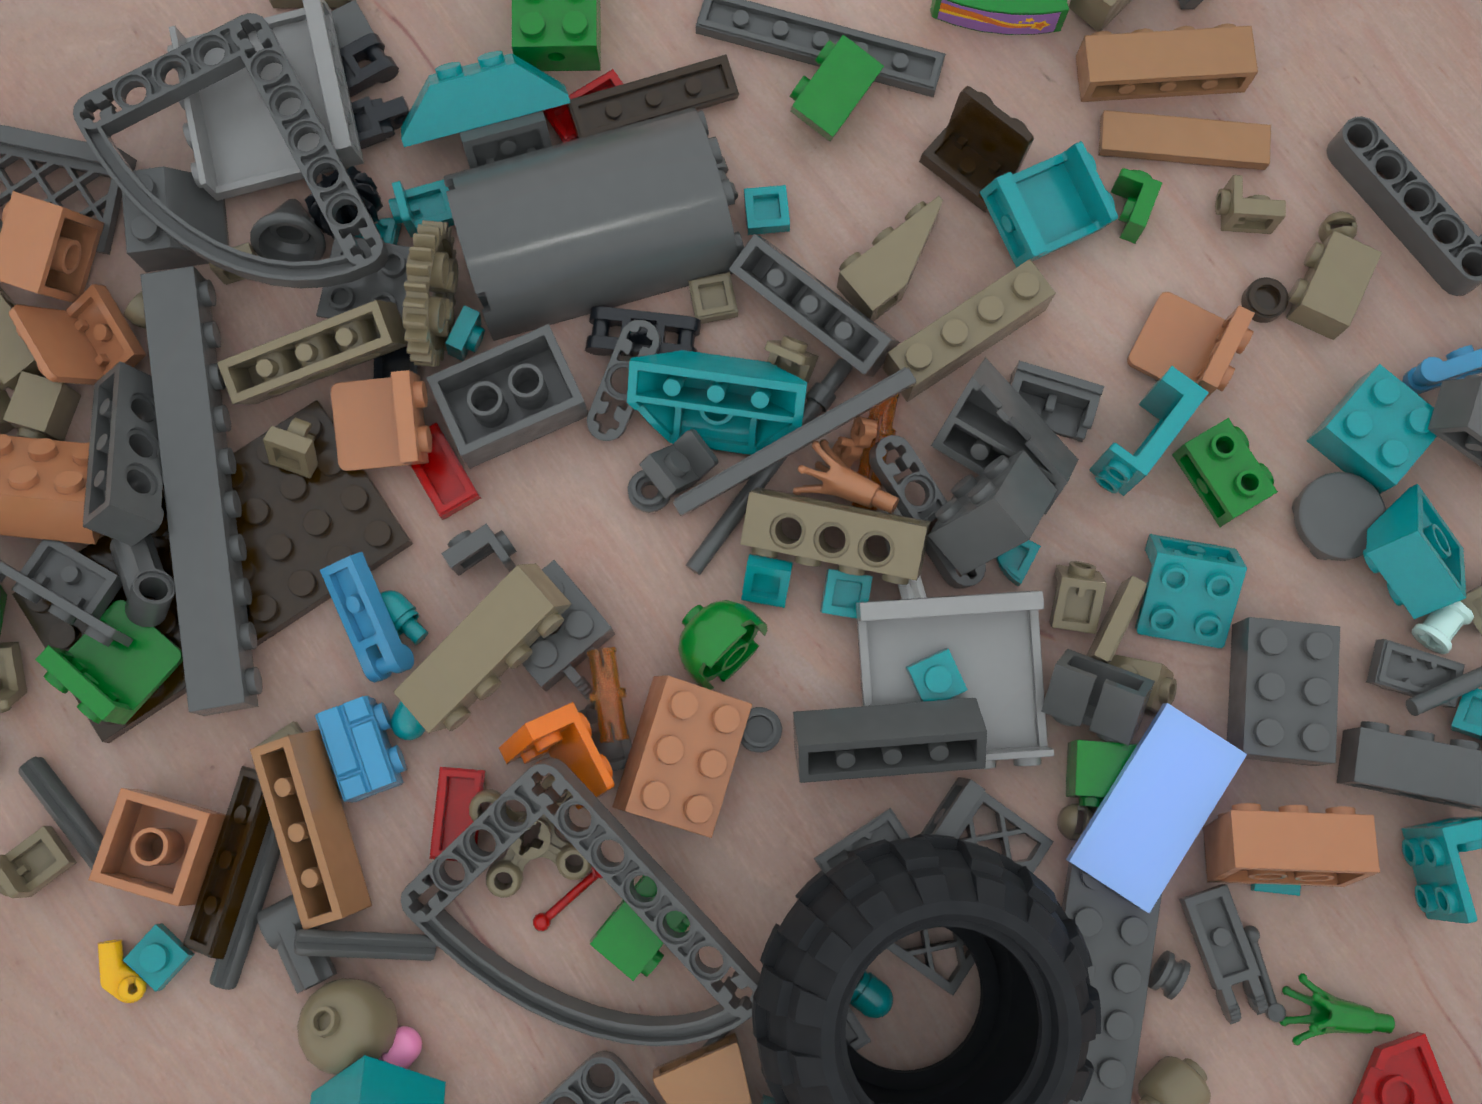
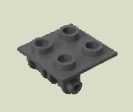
M354 237L364 259L372 256L371 247L365 239ZM334 238L330 258L344 255L336 238ZM385 243L388 249V260L378 272L353 282L323 287L316 316L329 319L374 300L396 303L402 319L403 301L406 297V290L404 288V282L407 281L406 263L410 247Z

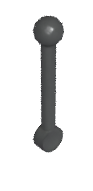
M1246 926L1244 931L1260 970L1261 976L1259 978L1269 1009L1265 1012V1015L1271 1021L1281 1022L1286 1016V1010L1281 1004L1277 1003L1258 944L1260 932L1255 926Z

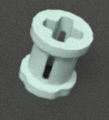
M1461 601L1431 612L1422 624L1418 623L1413 627L1411 633L1426 648L1439 654H1447L1452 649L1451 640L1463 625L1471 623L1474 615L1469 608Z

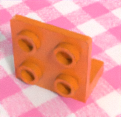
M574 702L525 723L499 747L506 764L522 758L524 764H527L549 753L550 757L565 763L597 798L615 786L612 779V767L608 759L603 754H599L591 738L592 730L590 723L584 714L578 712ZM578 804L575 805L578 810L584 807Z

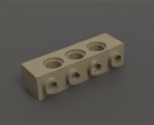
M374 300L221 360L217 364L232 404H258L406 347L408 341L404 340L406 330L403 327L396 303Z
M757 487L749 492L740 544L752 547L753 554L763 557L776 558L778 557V552L794 555V561L802 565L818 567L821 566L823 561L838 564V571L846 574L862 576L865 574V570L882 573V580L886 582L907 585L909 579L917 581L921 574L931 521ZM784 518H793L799 522L802 530L799 539H790L783 533L781 525ZM834 526L843 531L846 538L844 547L834 548L826 542L824 537L826 527ZM874 535L884 537L890 545L889 555L884 557L873 555L868 548L869 537Z

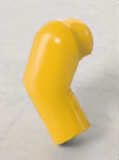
M122 939L97 943L102 988L124 1003H134L141 999L146 992L147 985L135 971L124 963Z

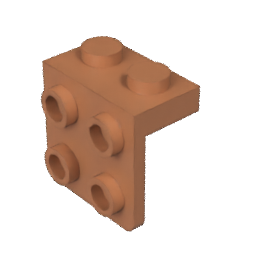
M92 284L66 310L17 304L9 311V316L16 326V331L24 340L37 362L39 371L52 382L94 385L120 361L135 367L146 356L145 351L104 285Z
M1163 292L1154 304L1127 357V362L1130 367L1158 381L1173 366L1209 392L1204 399L1206 400L1216 389L1223 391L1232 378L1235 368L1229 364L1235 352L1241 354L1248 345L1254 332L1248 329V326L1255 313L1239 305L1225 320L1171 292Z
M409 370L391 372V377L338 382L331 387L338 465L342 470L355 471L429 463L428 452H432V436L429 426H425L423 408H426L428 405V396L425 382L420 381V375Z

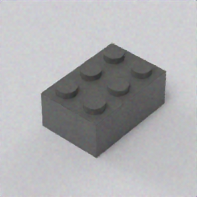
M549 324L426 377L457 449L469 469L588 416L585 401Z
M1248 617L1232 624L1227 742L1246 753L1245 759L1308 766L1336 763L1340 626Z

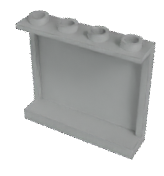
M302 0L304 8L264 18L280 43L345 168L363 164L364 160L333 17L326 1ZM176 26L169 27L172 45L167 47V51L170 52L203 34L185 38ZM250 32L248 36L256 51L264 49L257 37V32ZM222 48L209 50L204 57V63L207 65L219 63L224 57L225 50ZM279 63L267 64L261 71V78L264 80L275 79L280 75L282 65ZM246 67L179 101L187 117V123L183 124L184 136L190 148L193 149L195 162L191 163L192 176L196 185L199 188H204L216 201L304 179ZM174 68L178 72L179 82H181L185 77L186 71L184 68ZM286 99L280 105L279 113L286 116L296 113L300 108V99ZM316 133L303 135L298 141V149L301 151L313 150L319 143V135ZM325 169L321 173L332 172L335 169Z
M1043 591L856 602L862 705L874 706L921 702L906 666L948 648L968 689L948 700L977 699L987 730L986 767L984 769L995 768L996 760L1013 759L1015 766L1040 765L1041 757L1054 756V749L1048 747L1046 713L1041 712L1045 699L1038 610L1044 609Z

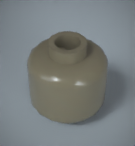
M1165 1056L1140 1080L1138 1084V1093L1141 1097L1139 1104H1209L1211 1093L1206 1084L1207 1075L1191 1059L1185 1058L1181 1060L1177 1057Z

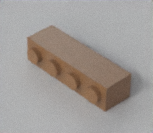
M1230 23L1203 29L1182 26L1170 31H1153L1148 28L1138 29L1132 33L1119 34L1099 31L1084 36L1076 54L1081 102L1241 93L1246 91L1258 73L1252 26L1236 27V25Z
M320 729L289 735L250 749L302 928L310 929L342 919L372 906Z

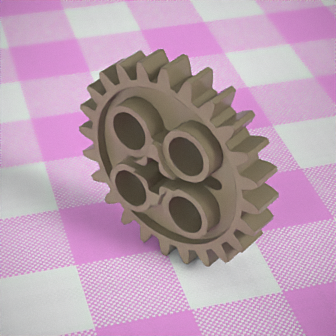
M422 220V224H418L417 233L413 234L414 247L410 246L406 263L407 281L404 282L406 297L403 301L402 320L403 327L406 330L404 340L408 341L407 353L410 354V361L414 362V365L440 366V360H444V351H447L445 343L454 326V306L456 305L454 293H456L458 283V261L455 259L456 250H453L454 237H451L452 228L448 227L447 222ZM429 291L433 292V297L429 296Z

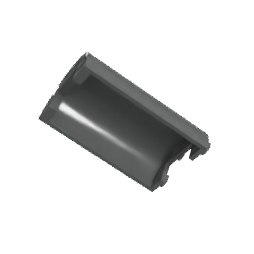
M694 107L444 176L445 186L449 188V191H446L462 252L475 293L484 308L482 313L493 341L535 330L547 324L552 325L588 315L591 308L595 306L613 308L687 287L688 281L727 272L733 274L729 268L744 249V245L739 231L734 233L728 206L735 204L734 194L729 179L721 180L717 164L723 162L720 146L716 136L708 138L709 130L703 110L696 111Z

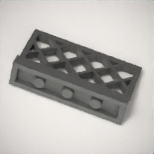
M0 125V155L3 156L0 158V179L7 188L6 191L0 194V207L10 201L13 191L22 193L37 182H39L48 196L44 201L62 207L61 201L79 190L89 205L80 214L88 217L96 215L97 219L104 223L96 252L110 255L122 200V190L106 172L88 143ZM117 148L131 169L135 170L137 160ZM18 159L26 162L32 173L14 185L4 169ZM36 163L45 164V165H43L42 167L38 168V166L36 165ZM59 167L65 168L73 182L54 193L45 177ZM76 171L85 172V174L79 177ZM99 176L111 178L108 194L95 201L85 185ZM0 219V232H1L3 223H2V220Z
M962 777L957 778L921 832V834L951 836L975 844L980 841L999 838L1002 855L1011 860L1008 836L1025 833L1036 841L1037 844L1027 859L1014 862L1034 873L1054 842L987 794L985 789L976 782ZM983 803L995 812L998 831L976 835L973 817ZM1005 820L1016 828L1006 829ZM966 829L967 837L960 838V836ZM928 929L920 931L922 946L903 949L896 943H893L886 948L952 996L975 963L969 950L964 954L963 946L965 944L954 933V940L930 944ZM955 947L958 965L949 979L946 980L935 972L932 952ZM924 954L926 965L915 958L914 955Z

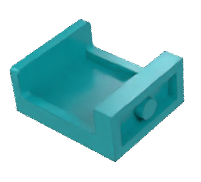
M1082 141L1073 144L1066 151L1012 175L1011 172L1001 175L980 191L1016 268L1029 259L1033 262L1096 233L1118 219L1114 199L1105 189L1096 171V162L1093 156L1087 152Z
M1171 366L1139 403L1142 408L1159 419L1158 423L1133 455L1117 443H1112L1089 469L1090 472L1096 475V482L1111 493L1119 492L1125 496L1147 476L1209 392Z

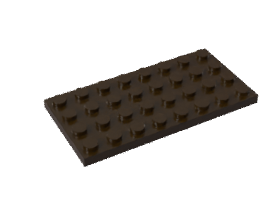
M317 400L275 426L287 431L295 417L312 423V428L308 434L315 437L314 447L318 466L311 478L269 464L263 442L267 432L234 452L236 473L231 474L232 488L238 493L241 502V516L236 517L238 534L243 536L246 544L247 557L241 563L243 578L248 579L252 592V602L250 605H247L248 622H252L256 630L257 646L331 598L320 569L350 555L363 552L370 571H373L413 544L365 470L345 471L339 467L334 423ZM164 497L161 502V508L164 510L163 521L160 527L150 534L154 540L164 572L169 574L174 580ZM104 535L98 539L96 544H90L79 551L80 554L119 576L110 551V543L113 538ZM123 586L107 609L117 600L127 601ZM16 592L12 594L45 648L49 645L69 651L85 634L84 631L88 624L79 619L73 625L61 620L48 612L52 603L43 597L36 604ZM175 593L165 620L155 627L182 650ZM144 596L146 599L156 600L153 597ZM183 662L125 725L101 721L100 724H97L89 719L101 741L105 743L112 742L187 693ZM74 695L78 703H80L81 701Z

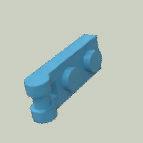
M1472 345L1464 346L1447 354L1446 361H1442L1437 357H1428L1419 363L1418 366L1406 372L1402 382L1415 393L1421 394L1441 387L1442 381L1464 379L1467 375L1482 373V348L1474 351Z
M363 552L350 555L320 569V573L365 676L371 682L376 683L389 678L392 672L398 674L411 669L414 665L413 652L407 645L402 644Z

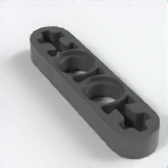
M890 435L876 442L871 447L869 453L870 466L887 493L899 498L897 508L902 516L931 522L937 519L935 516L936 512L947 503V500L911 445L904 438L897 435ZM895 449L899 457L896 458L895 463L886 464L882 458L887 454L886 450L892 451ZM908 468L911 470L912 474L905 476L898 482L895 481V476ZM909 482H916L923 487L925 500L921 506H915L906 499L905 488ZM928 536L925 551L943 579L950 586L964 589L978 584L983 579L986 572V563L968 572V575L959 576L955 566Z

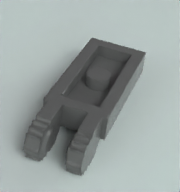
M1221 884L1180 898L1181 906L1211 987L1216 990V997L1226 1020L1231 1025L1239 1022L1242 1018L1239 1005L1231 987L1243 982V989L1252 1010L1257 1015L1267 1012L1269 1009L1267 999L1258 976H1261L1228 885Z

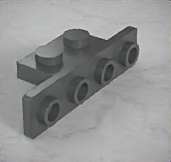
M43 539L21 571L0 560V582L2 583L6 576L16 581L12 588L16 593L36 604L43 597L52 603L48 612L71 625L77 619L88 624L84 633L107 647L111 645L113 640L127 647L133 642L134 639L100 619L122 587L118 575L62 542Z

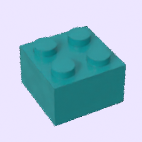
M1379 364L1354 384L1307 439V442L1342 471L1360 476L1372 484L1381 494L1398 484L1437 437V435L1428 430L1434 407Z

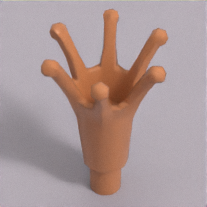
M826 439L821 440L820 443L818 441L812 442V448L830 468L820 461L815 463V468L821 471L799 465L798 472L813 476L823 481V484L795 487L793 494L821 493L835 495L868 508L875 506L890 514L894 513L899 503L898 497L881 490L879 484L850 469L831 450Z

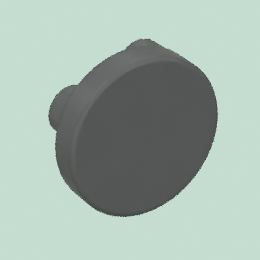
M1334 472L1325 474L1309 483L1293 501L1292 511L1294 513L1297 533L1314 557L1320 560L1347 561L1363 555V550L1366 549L1367 529L1386 511V507L1379 492L1368 481L1351 473Z

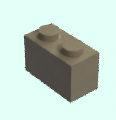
M1333 231L1322 243L1316 241L1304 260V265L1309 267L1305 278H1299L1289 294L1288 302L1292 303V307L1286 319L1334 340L1351 325L1382 252L1337 231Z

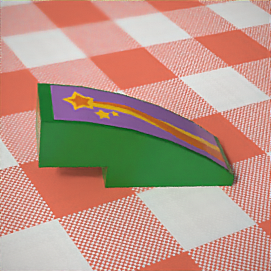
M932 0L930 12L931 16L935 19L980 32L1005 35H1035L1061 31L1069 12L1067 0Z

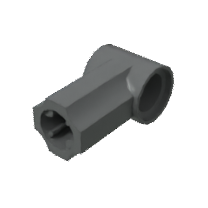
M148 534L134 546L113 539L110 543V551L127 598L125 604L127 617L134 624L142 627H154L161 624L167 616L174 597L175 584L172 577L164 572L152 535ZM144 596H150L156 600L146 599Z
M293 894L257 913V921L261 933L272 949L278 950L297 994L337 974L330 957L299 956L294 953L295 934L297 930L303 928ZM316 926V927H313V928H310V929L317 930V928H319V926Z

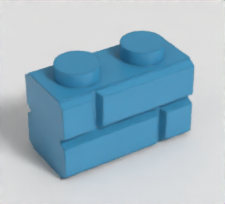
M362 696L315 715L344 802H357L404 783L401 772L407 770L406 762L398 745L392 747L386 730L392 728L391 718L383 702L377 704L374 698Z

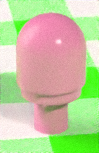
M408 1026L397 1027L392 1047L387 1054L383 1053L379 1060L408 1069L418 1058L422 1049V1040L419 1033Z

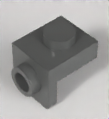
M487 523L473 533L467 530L458 534L449 541V549L441 553L450 568L458 576L493 552L497 554L509 572L516 567L510 558L511 555L517 552L502 530L494 534Z

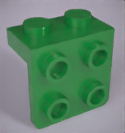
M124 600L115 601L102 614L100 619L134 639L129 647L115 640L107 647L84 634L69 651L48 645L35 659L47 670L44 678L62 693L66 694L70 691L81 701L77 708L87 718L97 724H100L101 721L125 725L183 662L182 650L155 626L142 627L129 620L125 613L126 601Z

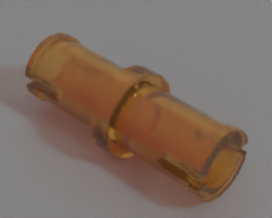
M616 647L602 648L604 668L601 651H598V649L587 651L593 692L589 693L590 703H595L600 744L614 742L611 723H613L615 740L623 741L629 739L623 706V698H626L627 695L626 688H621Z

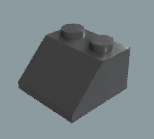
M164 166L133 170L150 192L173 213L207 236L229 246L225 199L216 201L204 188H199L194 181L192 172ZM122 191L126 251L145 272L209 264L208 261L190 252L163 232Z

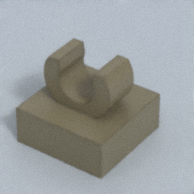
M295 417L287 431L271 425L263 438L269 464L311 478L318 466L314 447L315 437L308 434L312 428V423Z

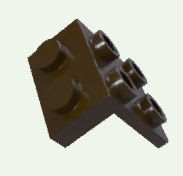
M966 86L959 93L947 127L922 153L919 162L982 211L986 212L988 209L980 191L1001 175L1011 172L1012 175L1018 173L1034 137L1022 121L1011 118L994 105L988 95L983 92H977L970 86Z

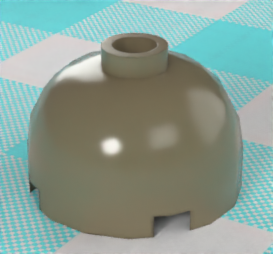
M341 978L324 984L308 998L301 1010L297 1030L299 1045L310 1063L325 1073L337 1075L364 1055L379 1060L383 1053H388L394 1043L398 1023L396 1007L391 998H387L384 992L379 989L381 987L366 980Z

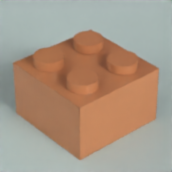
M13 191L10 201L5 205L2 212L0 281L31 292L73 303L84 293L104 223L65 207Z
M121 788L88 880L175 906L196 905L226 814L144 790Z

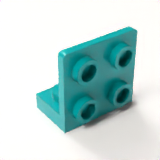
M1149 534L1145 551L1152 566L1135 626L1137 633L1197 645L1223 648L1247 571V566L1237 549Z
M1482 816L1451 817L1401 828L1404 836L1402 852L1407 863L1413 868L1417 882L1415 898L1420 909L1426 913V917L1431 920L1465 924L1477 922L1476 911L1459 852L1482 849Z

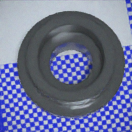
M644 470L637 472L628 484V496L633 506L647 513L663 509L668 504L670 498L665 499L659 490L655 497L645 498L642 495L643 488L647 485L655 486V484Z

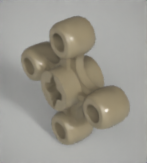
M550 774L543 780L541 786L547 789L552 786L556 779ZM484 789L478 792L472 798L469 805V815L474 822L483 813L480 808L481 803L490 802L493 804L502 794L493 789ZM567 791L565 796L560 797L556 801L557 805L560 807L572 794ZM506 803L505 809L508 817L515 822H525L527 812L513 810ZM543 815L533 824L535 826L537 822L541 823L538 835L540 840L534 838L531 843H527L524 847L522 845L524 834H522L509 847L506 855L489 867L486 874V885L493 895L500 898L514 895L520 889L523 882L525 865L530 860L539 857L550 859L556 864L559 873L564 878L570 880L584 878L590 872L592 865L569 841L563 840L557 835L554 824ZM570 855H578L582 858L583 862L581 865L572 866L566 859ZM506 872L511 875L512 881L502 883L498 880L497 874Z

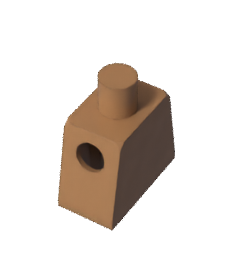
M735 1033L653 1069L654 1084L666 1104H752L739 1042Z

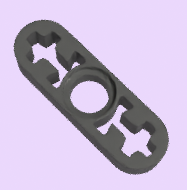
M631 321L621 331L587 416L588 429L599 440L611 441L617 439L624 434L634 412V409L629 404L626 410L620 405L616 408L614 419L619 422L617 429L609 428L607 433L602 432V423L597 421L596 418L598 413L606 414L612 403L610 401H603L605 392L617 400L627 401V393L622 394L614 389L612 376L620 368L629 369V361H620L619 358L622 351L631 356L634 348V342L629 340L631 332L639 333L642 327L648 329L647 337L653 340L651 347H642L637 357L658 353L661 345V336L658 329L648 321Z

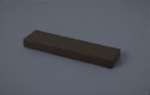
M725 54L574 98L566 105L577 138L579 139L692 107L697 111L737 99L739 92L727 55Z
M246 766L241 768L183 942V946L210 958L224 959L270 820L258 775L254 768Z

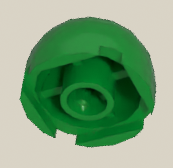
M716 601L706 607L697 605L686 614L682 621L685 628L680 635L678 645L682 665L699 686L711 690L714 687L709 681L718 676L725 682L755 653L759 645L753 639L758 631L764 636L768 631L767 624L748 607L733 601Z

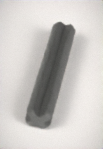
M42 757L29 759L20 766L19 775L92 870L103 835L45 759Z
M299 929L295 934L294 953L299 956L431 961L435 957L437 947L427 935Z

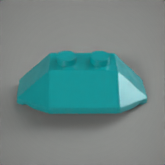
M502 51L488 52L480 55L477 58V63L461 66L460 62L446 63L438 66L435 69L436 73L429 75L401 126V140L403 146L407 147L570 103L569 95L563 83L512 53L503 55Z
M680 350L631 358L629 361L627 403L635 411L638 410L646 421L669 443L674 444L686 431L695 429L710 449L752 455L802 426L808 382L770 362Z

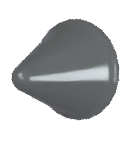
M288 199L270 214L260 218L253 225L250 232V242L258 256L267 259L292 262L318 261L322 259L326 250L324 234L296 199Z

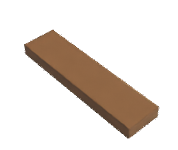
M1104 110L1100 117V156L1265 170L1270 164L1271 125Z

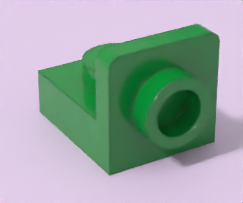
M1122 168L1111 190V193L1127 199L1118 219L1125 223L1120 238L1136 244L1146 227L1163 183L1153 179L1151 175L1141 170Z

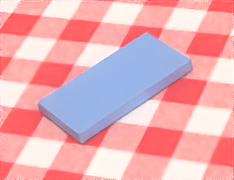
M1163 703L1066 860L1143 911L1150 913L1247 754L1172 705Z

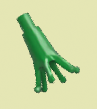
M1305 973L1298 975V978L1303 985L1313 992L1312 996L1301 994L1292 990L1289 986L1282 988L1284 995L1302 1001L1311 1008L1309 1015L1285 1017L1284 1020L1279 1022L1282 1026L1289 1024L1310 1025L1308 1031L1293 1037L1292 1042L1294 1045L1299 1046L1304 1040L1328 1033L1370 1034L1376 1031L1390 1034L1395 1028V1020L1392 1015L1374 1012L1368 1006L1337 998L1313 984Z

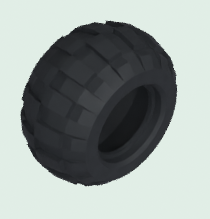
M918 834L912 838L890 842L883 839L851 851L847 854L848 859L842 861L825 874L822 871L816 874L795 895L798 900L788 912L781 925L775 924L760 959L763 967L758 988H756L753 995L752 1024L762 1065L761 1071L777 1104H1068L1070 1100L1082 1102L1094 1072L1092 1062L1086 1058L1089 1041L1096 1040V1034H1101L1100 997L1098 990L1090 985L1088 967L1093 966L1091 957L1076 922L1068 918L1056 900L1055 893L1031 871L1010 858L988 847L959 840L951 836ZM935 927L949 929L966 945L979 973L980 1004L970 1032L950 1055L924 1068L894 1070L876 1065L867 1060L846 1039L849 1005L860 978L876 957L896 941L925 929Z

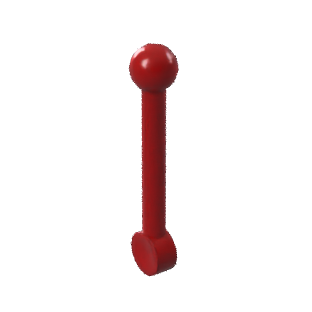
M592 867V872L546 913L535 915L533 918L534 928L537 931L547 930L550 927L551 920L594 881L603 877Z

